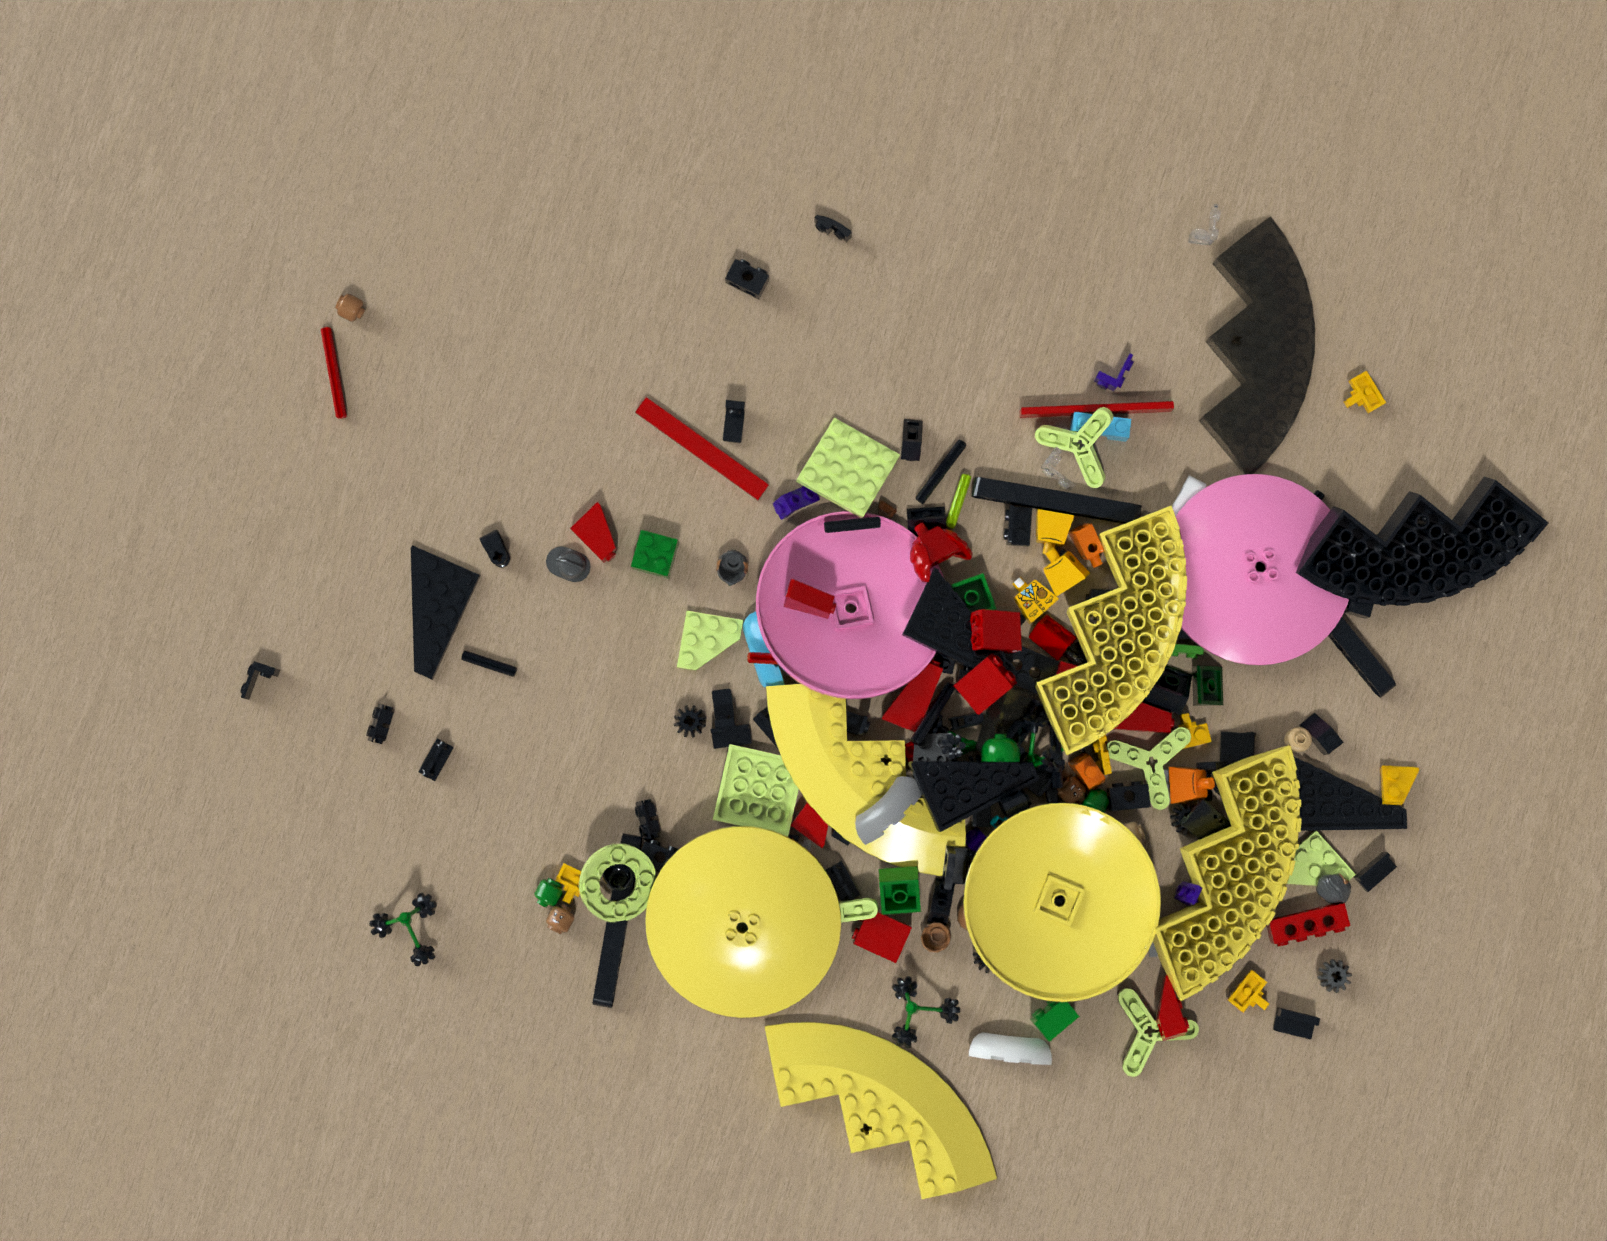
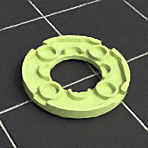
M628 844L605 846L592 854L583 866L579 879L581 899L587 909L602 920L608 922L631 920L647 908L649 895L655 881V868L648 856L634 846ZM615 864H625L630 867L636 879L635 887L631 894L620 901L606 899L600 891L599 884L603 872Z

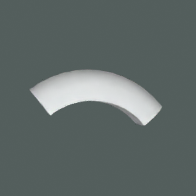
M983 1032L979 1033L970 1045L969 1056L1014 1063L1052 1064L1050 1048L1044 1040L1039 1038L1014 1037Z

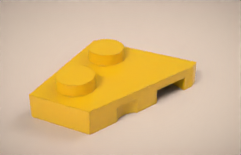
M1106 735L1092 743L1093 752L1097 753L1098 757L1096 765L1103 775L1112 773L1109 751L1105 745V741H1107Z
M1382 765L1380 767L1382 804L1402 805L1419 772V767Z

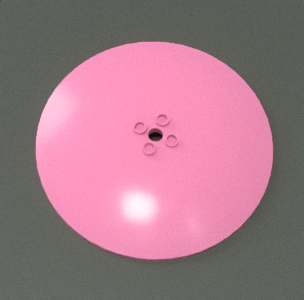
M1263 474L1229 477L1207 486L1194 495L1175 516L1180 528L1186 558L1187 590L1182 630L1200 647L1211 654L1245 665H1272L1286 662L1307 653L1320 644L1336 627L1349 599L1315 586L1296 573L1310 537L1330 511L1325 503L1312 492L1292 481ZM1257 562H1262L1265 565L1264 572L1256 570L1255 565Z
M849 511L821 515L797 526L772 550L764 564L757 585L756 615L758 626L764 643L772 657L789 676L813 691L835 698L865 699L897 690L918 676L936 654L935 651L902 636L927 583L919 579L914 571L913 564L910 562V550L912 543L917 537L900 524L871 513H866L864 518L880 517V528L825 533V522L859 519L858 516ZM937 564L936 566H934L939 570V573L943 576L939 565ZM790 579H795L835 596L833 602L837 604L834 614L830 613L829 619L783 607ZM853 604L856 607V611L854 613L847 612L846 605Z

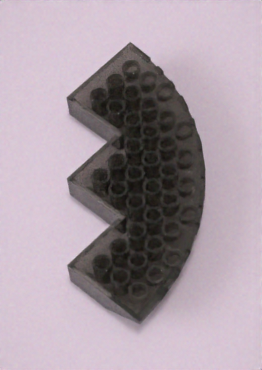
M1271 216L1245 234L1213 262L1214 267L1248 306L1206 341L1208 346L1241 383V386L1207 412L1199 422L1244 475L1255 473L1270 458L1294 424L1307 393L1315 355V321L1307 280L1290 243ZM1232 340H1236L1237 343L1233 344Z

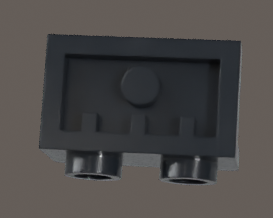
M1010 505L1009 510H1005V521H1008L1007 529L1004 528L1003 540H1007L1006 545L1029 547L1032 508Z

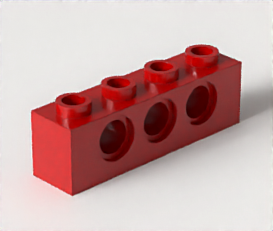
M1335 903L1276 917L1271 920L1269 925H1266L1270 942L1277 944V947L1288 945L1290 940L1296 939V942L1308 940L1307 936L1315 935V938L1326 936V932L1332 930L1334 933L1346 931L1345 927L1351 926L1345 903ZM1326 915H1329L1331 918L1328 926H1325L1323 923V918ZM1307 920L1312 922L1310 930L1304 928V923ZM1291 924L1293 926V932L1292 934L1287 935L1285 932V928L1287 925Z

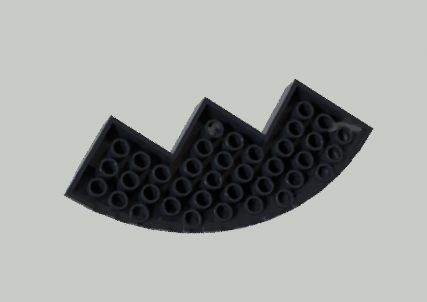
M1488 477L1482 478L1453 519H1450L1420 494L1409 491L1377 535L1345 510L1333 506L1310 537L1296 573L1319 588L1360 603L1378 604L1381 606H1407L1414 603H1429L1436 601L1435 599L1456 595L1460 591L1475 587L1476 583L1497 574L1496 571L1503 566L1506 567L1516 555H1520L1530 542H1534L1549 523L1497 480Z

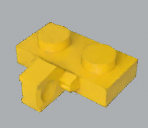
M1367 370L1348 381L1353 391L1350 392L1352 397L1344 401L1347 408L1357 403L1359 407L1363 405L1367 413H1370L1386 404Z
M1189 713L1179 715L1182 725H1178V727H1185L1191 733V740L1183 749L1212 742L1207 723L1196 726L1195 721L1191 722Z
M563 863L555 881L565 885L563 890L567 892L562 901L571 904L574 896H580L579 879L581 871Z
M1250 970L1227 1001L1242 1013L1245 1012L1249 1005L1254 1007L1255 1004L1265 1010L1269 1003L1262 998L1264 993L1261 990L1267 984V981L1253 970Z

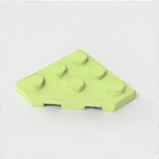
M686 611L677 668L696 671L728 647L735 644L741 638L743 620Z
M1314 830L1296 849L1294 870L1292 875L1289 876L1287 884L1317 886L1320 877L1323 875L1340 873L1344 878L1350 880L1356 874L1325 839Z

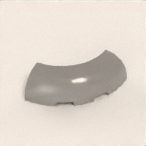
M906 776L897 777L890 789L877 803L856 816V831L865 845L883 836L884 830L891 824L895 826L906 816L903 812L910 805L914 806L922 794L915 779Z

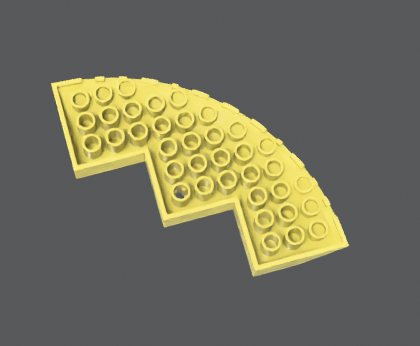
M1172 506L1102 532L1098 536L1118 588L1071 606L1067 610V615L1088 663L1037 682L1035 685L1048 719L1066 755L1092 744L1125 720L1154 687L1174 651L1186 605L1187 576L1184 545ZM1090 617H1092L1093 620H1097L1095 624L1089 622Z
M802 684L766 686L771 728L782 761L787 771H789L794 784L803 794L807 803L821 816L823 821L850 843L888 864L899 867L917 866L920 873L942 876L946 846L965 847V819L942 832H938L924 799L919 798L914 806L910 805L903 812L906 816L895 826L891 824L883 831L884 835L873 842L865 845L856 831V816L877 803L890 789L897 777L906 776L905 740L847 741L846 699L821 694ZM884 757L888 760L886 766L884 762H881V759Z
M1291 745L1247 757L1212 772L1231 826L1180 848L1192 884L1202 887L1198 897L1199 902L1159 919L1158 927H1152L1156 932L1153 943L1159 960L1180 1001L1200 992L1206 985L1218 980L1219 976L1226 971L1228 972L1235 962L1242 959L1251 949L1250 946L1256 939L1259 940L1261 932L1273 919L1274 911L1286 893V885L1289 876L1293 873L1296 862L1294 858L1296 849L1299 848L1298 834L1301 831L1302 818H1300L1301 800L1299 799L1298 789L1300 784L1299 780H1297V767Z
M789 1022L765 1026L781 1107L839 1094L851 1153L909 1141L922 1199L962 1191L997 1179L988 1147L965 1104L931 1067L927 1066L912 1053L889 1040L843 1025L821 1022ZM867 1123V1125L869 1127L871 1126V1128H869L868 1131H865L861 1129L863 1128V1124Z

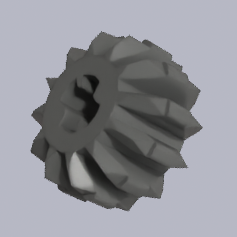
M1331 959L1330 965L1324 962L1325 969H1318V971L1323 972V975L1317 976L1318 979L1323 980L1320 985L1322 987L1327 986L1326 991L1331 992L1333 989L1335 993H1339V987L1342 990H1346L1344 983L1351 984L1347 977H1351L1352 973L1346 972L1349 966H1343V961L1341 960L1336 963L1334 959ZM1332 973H1335L1338 976V978L1334 979L1331 976Z

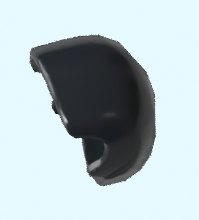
M625 864L612 865L603 872V881L611 890H626L633 881L632 870Z

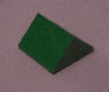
M1201 665L1192 667L1193 706L1223 705L1222 667Z

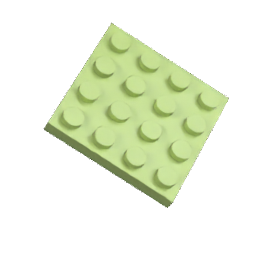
M834 418L796 482L859 518H864L898 461L900 454Z
M729 744L713 820L738 826L764 828L789 836L799 789L794 784L789 771H787L781 755Z

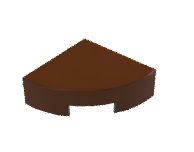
M881 500L878 507V515L891 520L897 510Z

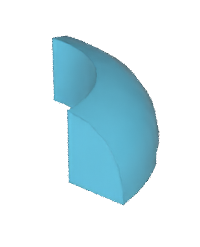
M755 611L743 623V632L749 651L770 653L761 636ZM754 663L759 682L763 687L785 685L779 665Z

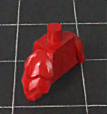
M923 522L914 528L919 536L912 543L910 562L913 564L914 571L922 582H929L930 569L953 556L964 560H970L973 556V552L967 542L952 530L941 529L938 526L928 530Z

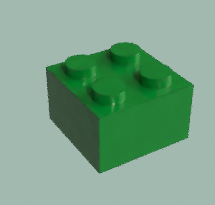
M641 530L631 568L669 579L679 546L678 539Z
M984 573L951 584L954 592L960 596L970 612L981 609H997Z
M917 866L878 869L882 915L921 912Z
M1047 1001L1048 1005L1044 1009L1038 1008L1032 1014L1033 1018L1030 1020L1049 1042L1080 1017L1068 1002Z

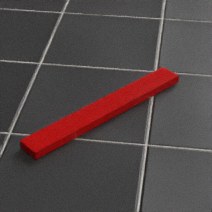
M647 397L635 411L638 416L757 501L769 487V484Z
M1174 402L1022 407L1019 411L1020 418L1072 416L1074 412L1093 414L1101 407L1108 408L1112 414L1171 412L1174 409Z

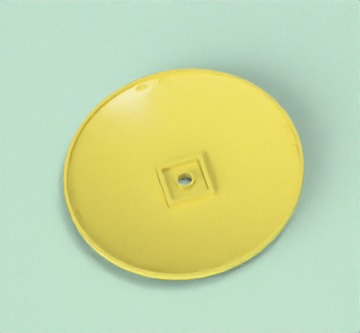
M1052 803L1023 810L1001 823L991 832L976 852L970 865L965 882L963 904L970 939L983 962L999 979L1013 989L1037 999L1070 1002L1088 999L1114 988L1138 967L1154 940L1156 932L1152 927H1158L1161 899L1158 878L1153 863L1143 845L1129 829L1110 815L1094 808L1071 803ZM1058 895L1064 897L1065 901L1062 906H1056L1054 903V899Z
M734 826L710 831L696 837L676 851L660 870L654 881L647 903L645 918L646 934L651 955L659 971L671 987L682 997L704 1010L738 1018L773 1014L792 1006L807 996L820 983L829 970L837 952L841 932V912L836 890L829 875L819 861L806 848L791 838L772 830L750 826ZM741 922L748 925V929L744 932L737 929V925Z

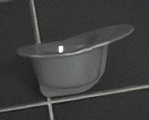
M555 547L548 553L546 558L548 570L555 576L565 580L580 582L587 578L590 573L591 566L588 558L570 548Z

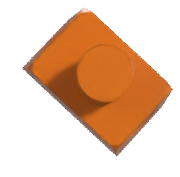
M1084 523L1068 532L1082 559H1089L1093 568L1104 563L1100 556L1104 548L1092 524Z
M1084 752L1068 762L1080 782L1086 787L1087 792L1105 783V776L1089 754Z
M1183 766L1169 767L1171 804L1187 803L1206 798L1208 796L1207 789H1213L1215 786L1214 779L1207 778L1206 771L1203 769Z

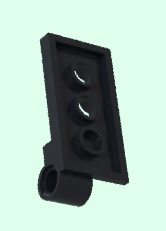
M1023 646L1022 651L1011 654L1004 653L1011 663L1016 659L1022 661L1021 669L1015 670L1013 673L1017 682L1016 686L1038 694L1035 688L1036 683L1055 676L1060 664L1055 659ZM1032 667L1040 669L1038 677L1034 678L1029 675V670Z

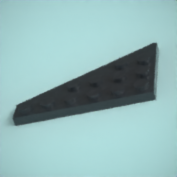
M412 545L410 549L414 672L433 680L480 579V575Z
M934 567L930 580L926 583L902 636L971 670L990 654H993L1002 660L1003 667L1007 671L1009 670L1014 673L1016 668L1006 658L1003 651L972 650L971 612L965 606L966 604L960 596L954 592L949 582Z
M1294 757L1297 767V780H1299L1300 784L1298 789L1299 799L1301 800V831L1407 829V809L1398 805L1382 804V798Z
M910 761L908 763L938 832L944 831L1040 780L1032 762Z

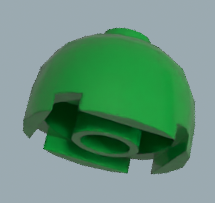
M995 734V738L988 739L982 746L981 758L983 762H1020V748L1016 741L1007 738V734Z

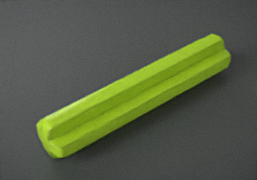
M961 475L946 520V527L954 529L971 481L970 475Z

